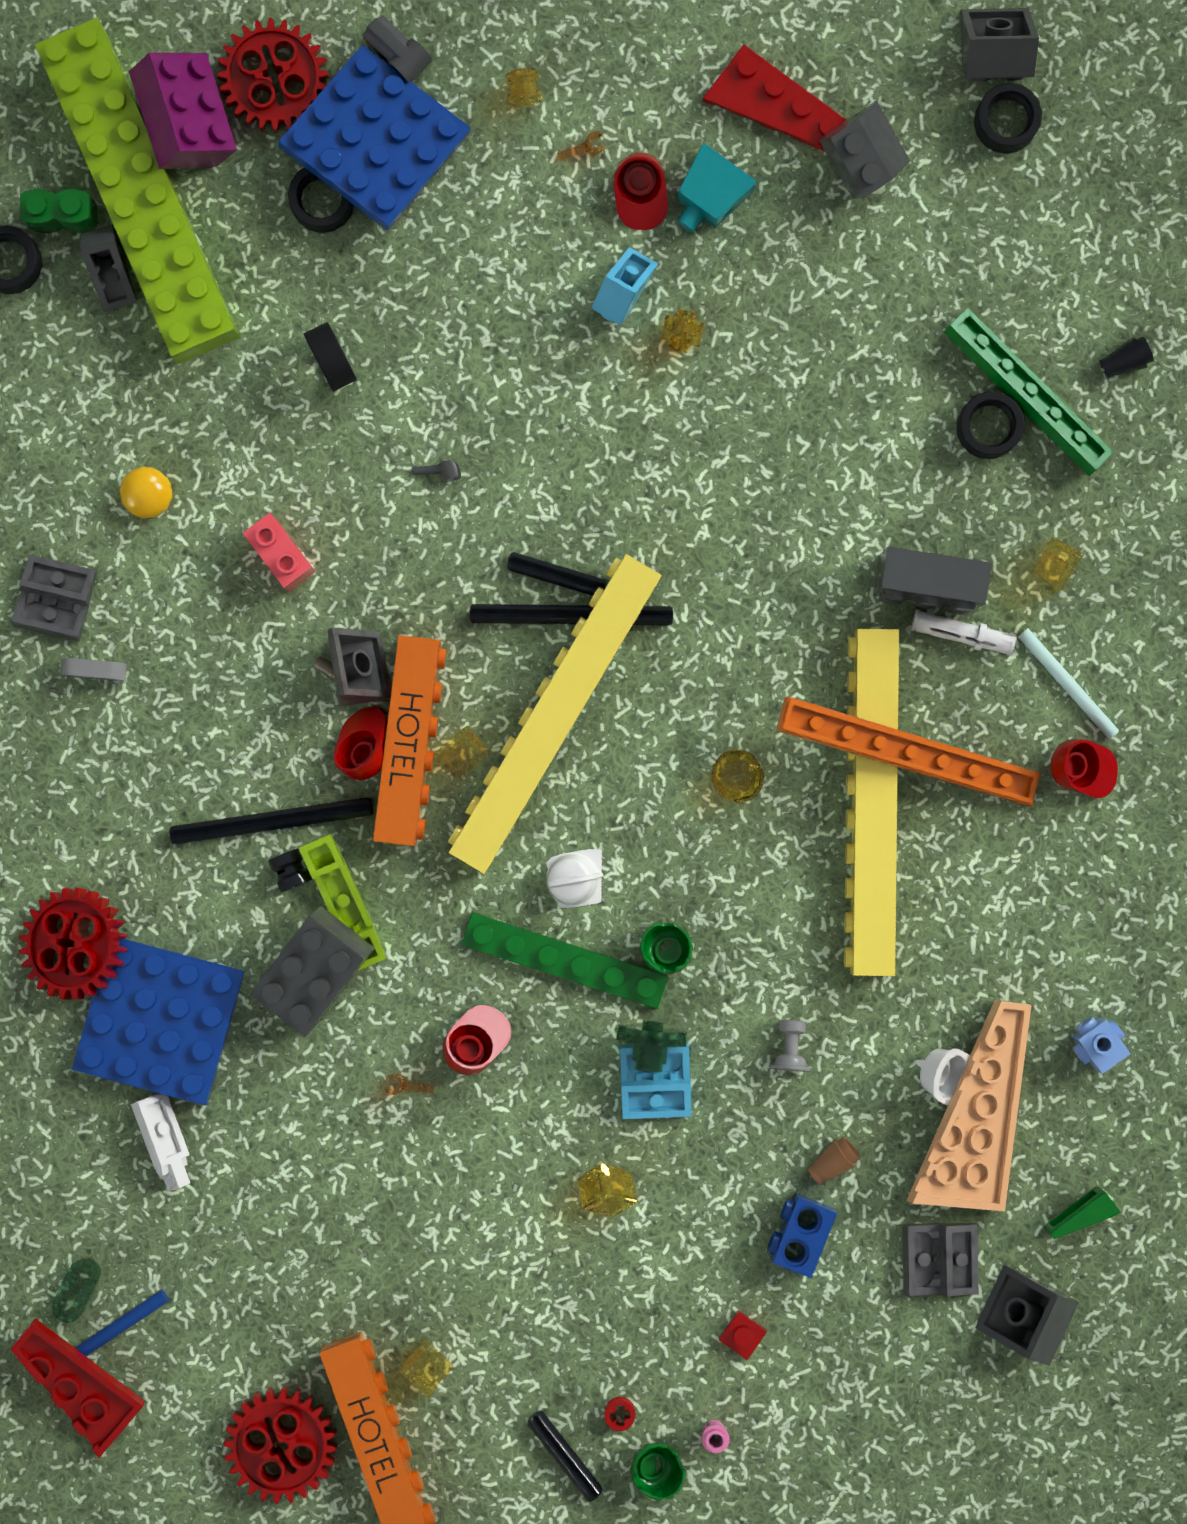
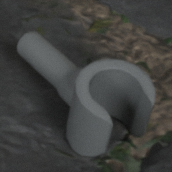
M445 460L433 466L412 467V475L441 473L444 483L461 479L459 465L451 460Z

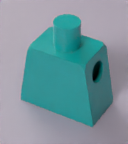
M704 143L679 189L677 200L686 208L677 219V223L689 233H693L703 219L716 228L753 193L757 181Z

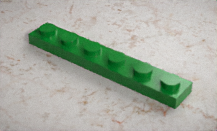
M969 308L944 330V333L1006 395L1010 396L1020 406L1021 410L1088 476L1093 474L1113 453Z
M474 912L471 914L462 942V946L656 1009L659 1007L668 979L667 975L659 974L652 970Z

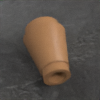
M843 1136L839 1140L834 1139L813 1162V1165L808 1168V1171L813 1179L821 1185L825 1181L827 1182L856 1167L855 1162L861 1157L853 1144Z

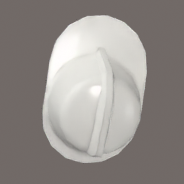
M587 849L563 853L551 857L546 862L548 868L547 886L550 894L558 902L559 908H573L601 902V880L603 877L602 850Z
M955 1048L931 1051L925 1060L916 1061V1064L921 1068V1086L933 1095L937 1101L948 1106L970 1055Z

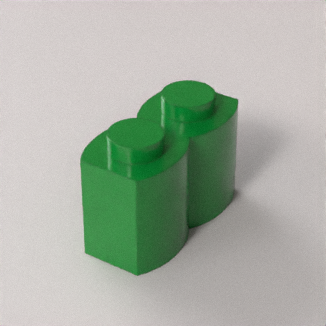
M33 189L20 194V219L29 229L39 233H53L63 228L74 233H84L97 228V204L87 192L78 189H66L55 194L47 190Z

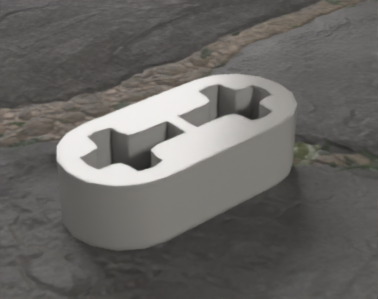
M62 658L60 675L126 681L127 664Z

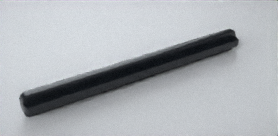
M472 604L469 615L472 623L577 624L581 617L587 620L594 608L589 605ZM644 606L633 625H671L673 623V608L671 606Z
M365 797L176 825L170 827L169 835L172 844H183L371 816L374 810L371 798Z

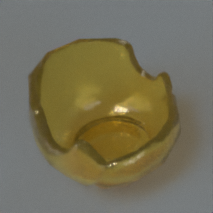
M732 749L722 753L713 764L711 780L720 796L736 803H744L754 799L762 789L764 771L762 764L752 753L742 749ZM745 774L740 781L736 782L727 778V776Z

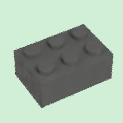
M888 546L879 555L873 595L881 596V602L887 604L901 605L902 601L909 600L915 601V607L919 609L935 610V607L947 606L949 607V613L969 615V612H975V610L986 604L992 563Z
M320 906L307 917L250 995L298 1033L306 1037L326 1014L375 948Z

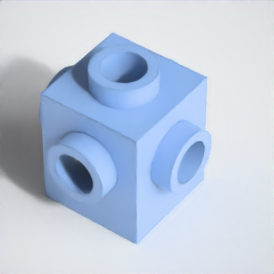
M1093 1016L1089 1017L1076 1027L1078 1032L1071 1036L1076 1043L1073 1051L1084 1065L1090 1063L1093 1069L1101 1074L1131 1054L1121 1041L1125 1035L1113 1020L1108 1022L1101 1017L1096 1019ZM1099 1039H1101V1043L1097 1047V1042Z

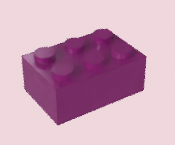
M149 52L129 71L159 169L215 167L237 150L207 53Z

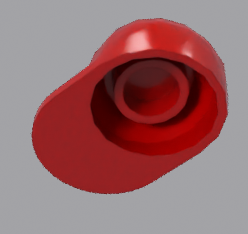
M641 152L627 155L619 162L614 172V193L617 213L621 221L629 228L634 230H651L657 227L667 214L668 198L665 174L661 163L654 156Z
M366 707L358 710L346 720L341 729L333 759L335 766L349 779L360 781L370 779L382 769L385 748L383 740L387 730V718L380 709Z
M1069 739L1059 744L1052 754L1051 774L1054 781L1061 787L1077 791L1092 798H1103L1114 789L1117 782L1118 764L1114 754L1108 748L1090 740Z
M479 1005L469 1009L452 1026L443 1041L442 1053L445 1062L458 1074L467 1076L479 1074L489 1066L509 1043L511 1038L509 1020L502 1012L492 1006Z

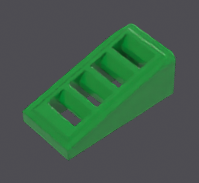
M1094 1187L1044 1225V1229L1053 1239H1057L1114 1217L1121 1212L1104 1190Z

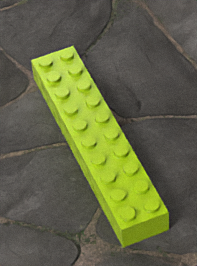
M98 17L34 44L171 357L177 364H181L240 338L167 169H159L140 107L107 32Z

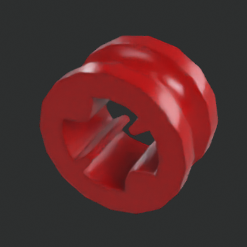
M625 1397L612 1398L605 1407L604 1418L606 1424L615 1431L628 1430L635 1421L634 1405ZM618 1405H622L624 1411L628 1409L630 1415H626L624 1422L621 1423L617 1422L616 1417L612 1419L610 1413H614Z

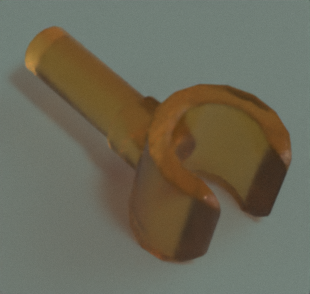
M593 131L587 136L585 143L557 152L559 161L584 153L591 156L600 155L606 145L593 147L590 141L600 139L602 133Z
M394 1073L388 1075L387 1078L397 1079L399 1088L397 1090L384 1089L390 1095H396L403 1091L433 1094L435 1085L408 1081L403 1075Z

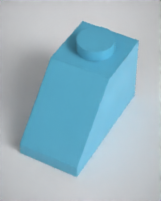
M629 247L605 276L591 309L600 313L606 320L614 321L621 325L631 313L658 263Z

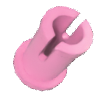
M711 1420L709 1421V1426L704 1425L702 1444L708 1452L721 1453L728 1447L729 1434L720 1421ZM714 1434H718L720 1436V1439L718 1440L717 1438H711V1436Z

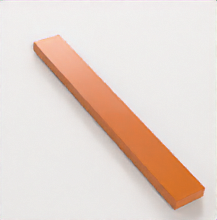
M789 696L784 697L776 731L1025 806L1033 805L1040 773Z

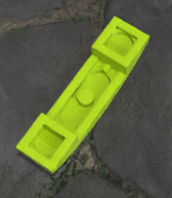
M331 833L299 846L298 849L312 879L315 880L329 913L375 948L358 971L387 959L357 885Z

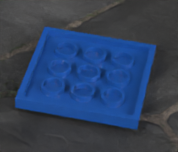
M362 44L278 142V147L388 231L470 133L471 127L411 81L407 83L401 73Z
M126 939L119 941L120 946L127 948V952L118 953L117 956L124 965L113 966L112 969L117 975L116 979L105 977L108 988L100 989L96 987V996L92 998L71 1070L201 1105H208L245 971Z

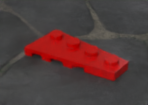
M744 44L703 97V102L726 109L732 114L761 124V126L784 133L795 140L824 152L825 150L819 138L846 121L845 118Z
M36 1318L33 1319L11 1347V1351L37 1383H42L51 1394L50 1399L59 1409L62 1408L73 1421L72 1426L91 1443L92 1450L99 1458L144 1405L145 1400Z

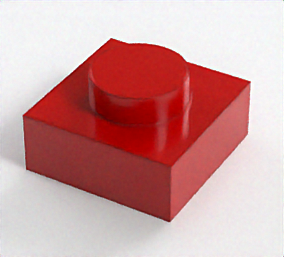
M738 1310L719 1336V1341L748 1360L767 1333V1330Z

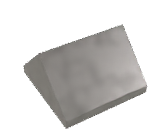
M333 627L328 629V645L339 707L390 699L391 687L381 632Z

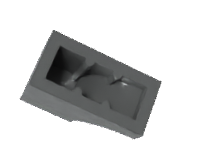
M114 225L80 233V252L103 310L108 311L136 303V294Z

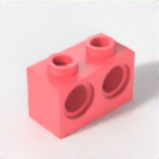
M268 513L243 532V535L288 592L316 572L271 513Z

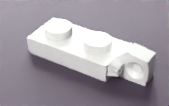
M157 1093L131 1104L153 1166L159 1177L162 1176L168 1190H176L190 1184L184 1167L188 1165L186 1157L190 1154L168 1095Z

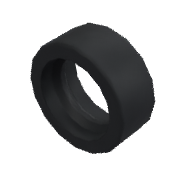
M1008 82L996 85L984 95L975 111L974 127L977 137L984 146L994 152L1009 154L1022 150L1030 144L1041 126L1042 109L1040 101L1030 89L1021 84ZM1010 99L1024 107L1028 121L1025 130L1021 134L1010 138L1003 137L993 131L988 122V114L992 105L996 102Z
M304 167L291 180L288 190L289 206L294 216L302 226L310 231L326 233L337 230L345 225L351 217L354 205L342 197L340 207L329 217L318 218L307 213L302 206L301 197L303 190L309 183L319 178Z
M10 225L0 226V242L10 240L17 242L24 247L27 253L28 261L20 275L9 280L0 278V293L18 294L31 288L39 278L42 269V255L35 241L23 230Z
M328 322L304 333V337L333 392L357 380Z
M983 392L974 396L961 409L957 419V436L961 445L971 455L981 459H996L1006 455L1020 441L1024 431V415L1020 406L1010 396L1001 392ZM984 406H995L1002 409L1010 421L1008 436L999 444H982L973 437L970 430V421L973 414Z

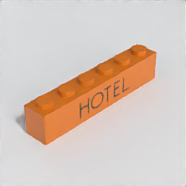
M398 635L373 841L417 846L418 839L424 840L426 819H420L422 805L428 806L430 785H424L426 771L432 772L434 763V751L428 750L430 737L436 738L439 720L438 717H433L434 703H441L443 683L437 682L438 669H445L447 649L441 648L440 640Z
M361 1331L322 1346L319 1354L380 1523L435 1524L436 1518L430 1503L424 1504L420 1491L424 1490L421 1475L418 1470L412 1471L408 1458L412 1457L409 1442L406 1437L400 1438L396 1427L400 1424L397 1409L394 1404L388 1405L384 1394L388 1391L385 1376L382 1371L376 1372L372 1360L376 1359V1352L371 1339L365 1340Z

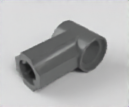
M383 15L375 18L362 35L364 41L385 59L391 67L401 73L407 83L412 82L432 62L428 52L413 38L407 39Z

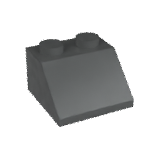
M1029 8L961 9L962 67L966 79L987 81L990 78H1006L1018 81L1024 77H1034L1039 36Z
M874 101L819 138L821 145L853 198L867 197L891 181L910 161L877 101Z
M1004 1265L975 1328L1028 1360L1050 1366L1079 1302L1051 1286Z

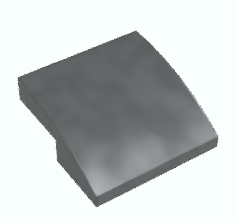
M29 554L19 584L21 593L11 620L13 626L80 642L96 580V570Z
M902 1224L904 1294L908 1296L979 1294L977 1224Z

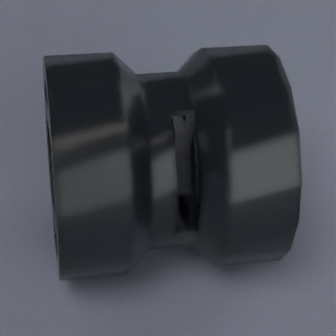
M298 848L268 860L271 870L278 874L277 885L281 893L313 880L308 869H305L302 865L303 857Z

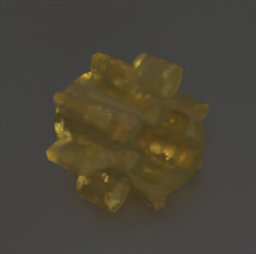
M678 309L673 317L670 315L665 316L660 338L667 340L670 350L673 349L677 352L687 353L692 345L694 347L700 346L704 323H697L695 312Z

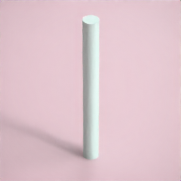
M1029 628L1018 636L1022 643L1108 739H1111L1119 732L1118 728Z

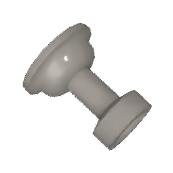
M779 1020L778 1031L785 1034L784 1055L777 1056L775 1062L769 1065V1069L798 1072L811 1071V1068L806 1065V1060L802 1056H798L799 1035L806 1033L807 1022Z

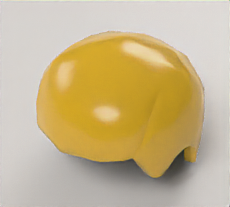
M143 466L132 469L123 477L119 488L121 502L125 509L132 515L142 519L158 517L168 509L173 498L171 483L168 478L152 467Z

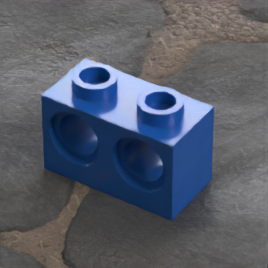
M795 1193L793 1200L787 1199L780 1218L785 1220L780 1233L773 1232L767 1251L772 1252L770 1256L772 1263L812 1278L836 1218L837 1212L835 1209L798 1193ZM806 1209L813 1210L815 1212L813 1223L804 1226L797 1222L801 1211ZM791 1242H798L803 1245L801 1254L795 1258H790L784 1253L786 1246Z

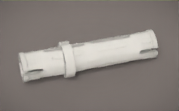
M917 609L915 610L910 630L972 645L974 650L980 651L981 648L1007 654L1008 656L1012 655L1017 638L1016 634L989 629L987 624L980 623L978 626L922 612Z

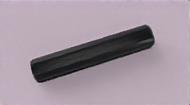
M516 552L510 554L507 562V569L509 571L593 596L598 587L603 590L606 588L605 579Z
M538 1411L528 1419L530 1429L585 1499L589 1502L595 1500L602 1493V1486L544 1412Z

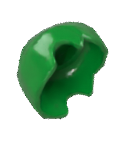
M656 922L643 933L640 952L643 962L652 971L663 975L681 972L690 962L693 951L690 936L676 923ZM666 941L674 942V944L659 952V947L662 943Z
M659 1442L645 1444L634 1454L630 1467L631 1478L635 1487L642 1494L656 1501L671 1499L681 1490L686 1477V1470L682 1466L678 1453L672 1447ZM658 1457L661 1461V1468L659 1472L656 1473Z

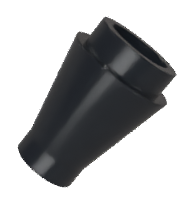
M1142 336L1138 339L1132 337L1107 357L1099 360V363L1105 370L1104 374L1108 379L1116 375L1145 369L1147 364L1154 361L1146 339Z

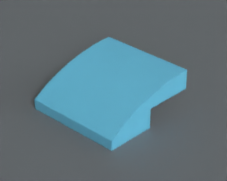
M689 1043L621 1044L622 1119L692 1117Z

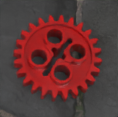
M269 18L267 27L263 28L257 19L255 20L254 31L251 32L248 27L243 25L244 37L240 38L235 34L231 35L234 47L223 46V51L229 58L218 59L219 66L226 70L218 72L217 77L218 80L227 83L220 86L219 89L221 94H231L225 100L226 106L232 107L237 105L234 115L236 118H239L246 114V125L248 127L257 120L259 121L260 132L265 130L267 124H272L274 133H278L279 124L284 123L286 129L289 130L292 126L291 121L297 120L318 96L317 93H321L326 87L320 81L329 79V72L319 69L327 65L326 57L316 58L321 52V46L318 44L310 47L312 35L308 33L301 38L300 25L297 24L292 31H289L287 20L284 19L278 28L275 27L273 19ZM263 47L269 49L274 71L278 75L279 87L285 101L283 105L278 103L272 79L268 77V67L262 52ZM282 48L290 49L294 53L293 57L288 61L277 59L275 54ZM254 57L261 62V65L258 69L250 71L242 66L243 62L247 58ZM291 81H298L304 85L303 91L296 95L288 93L285 88ZM260 90H264L271 94V99L265 104H259L253 100V95Z
M76 887L75 890L62 888V893L50 892V901L45 899L38 900L41 911L30 909L29 912L34 918L33 922H23L24 927L29 930V933L19 936L20 940L27 942V947L20 949L19 953L28 955L29 959L22 963V967L33 969L27 978L29 980H39L36 988L38 990L48 989V996H59L62 1000H71V998L83 1000L85 995L96 996V987L100 989L108 988L105 977L117 978L115 971L112 969L113 966L124 965L117 956L118 953L127 952V948L120 946L119 941L127 938L128 934L118 932V928L125 922L124 920L113 919L119 911L118 908H107L110 900L103 897L98 898L99 893L96 891L87 892L84 888ZM61 917L63 921L62 929L58 932L56 924L58 919ZM93 922L94 930L93 933L89 935L88 927L89 924ZM55 953H57L58 961L57 964L54 966L53 956ZM88 956L89 965L88 968L85 970L83 967V962L85 957Z
M283 1386L280 1394L276 1396L273 1388L269 1387L265 1399L259 1392H256L253 1396L254 1405L244 1400L241 1405L244 1413L235 1411L232 1416L237 1424H229L226 1428V1431L233 1435V1437L226 1438L223 1446L233 1448V1450L226 1453L224 1460L235 1461L229 1473L235 1474L240 1472L241 1477L237 1482L238 1486L246 1482L251 1484L248 1489V1495L253 1494L257 1489L261 1490V1501H264L269 1493L273 1494L275 1504L279 1503L282 1494H286L290 1503L293 1502L296 1491L303 1498L307 1497V1485L317 1490L320 1485L318 1477L326 1479L329 1475V1471L325 1466H333L336 1458L328 1453L337 1450L338 1444L329 1441V1439L335 1437L337 1429L326 1428L331 1422L332 1416L321 1417L320 1414L325 1405L320 1404L313 1408L311 1406L313 1395L311 1394L303 1401L300 1399L301 1389L299 1388L293 1396H288L287 1387ZM284 1414L292 1415L296 1419L297 1426L293 1428L283 1426L280 1416ZM266 1417L271 1418L273 1422V1429L270 1426V1424L266 1422ZM259 1430L265 1435L266 1442L262 1444L254 1443L250 1439L249 1432ZM277 1439L280 1443L286 1441L288 1445L285 1451L281 1447L275 1449L273 1445ZM301 1445L309 1447L313 1456L309 1459H302L297 1455L296 1447ZM288 1460L296 1468V1472L290 1470ZM270 1461L277 1463L281 1467L282 1472L278 1475L268 1473L265 1469V1463Z

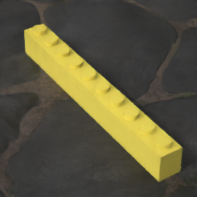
M627 554L623 560L615 558L606 574L611 578L605 590L600 587L596 590L588 604L594 609L587 620L581 617L571 633L576 638L570 649L565 647L561 649L553 665L558 667L552 679L545 677L535 693L541 697L534 709L529 706L526 708L518 722L523 727L516 739L512 736L509 737L500 754L505 756L499 769L495 766L491 767L483 781V784L488 786L481 798L476 795L474 796L465 811L470 817L464 828L457 825L448 840V843L453 845L449 851L451 855L483 874L486 873L662 577L658 572Z
M857 629L854 631V637L848 638V658H854V671H848L847 691L853 692V706L847 707V714L898 730L899 629ZM846 752L847 761H853L852 774H847L846 795H852V809H846L845 825L846 829H852V843H846L845 863L851 864V878H845V898H851V912H845L844 931L845 933H850V947H844V967L850 968V974L853 976H895L898 767Z

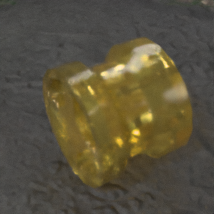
M522 68L513 70L505 75L506 85L511 90V93L508 95L509 105L515 107L537 104L542 100L541 90L537 88V82L539 81L538 70Z

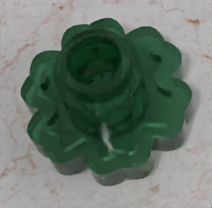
M643 1020L642 1025L618 1024L616 1039L633 1043L632 1060L635 1061V1070L662 1072L663 1064L667 1063L668 1047H686L687 1032L664 1028L663 1022Z

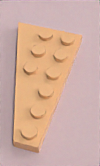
M994 1000L906 1201L913 1204L1005 1211L1032 1005Z

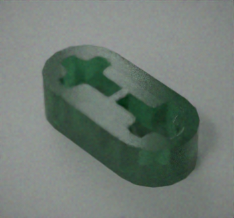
M81 1258L68 1269L52 1303V1312L60 1322H73L85 1311L101 1277V1269L96 1261L90 1258ZM87 1266L90 1268L88 1274L93 1278L92 1280L87 1279L79 1288L76 1284L80 1275L76 1273V1269L81 1270ZM72 1293H75L77 1296L73 1306L77 1308V1311L72 1310L69 1314L63 1312L65 1306L61 1304V1301L68 1300Z

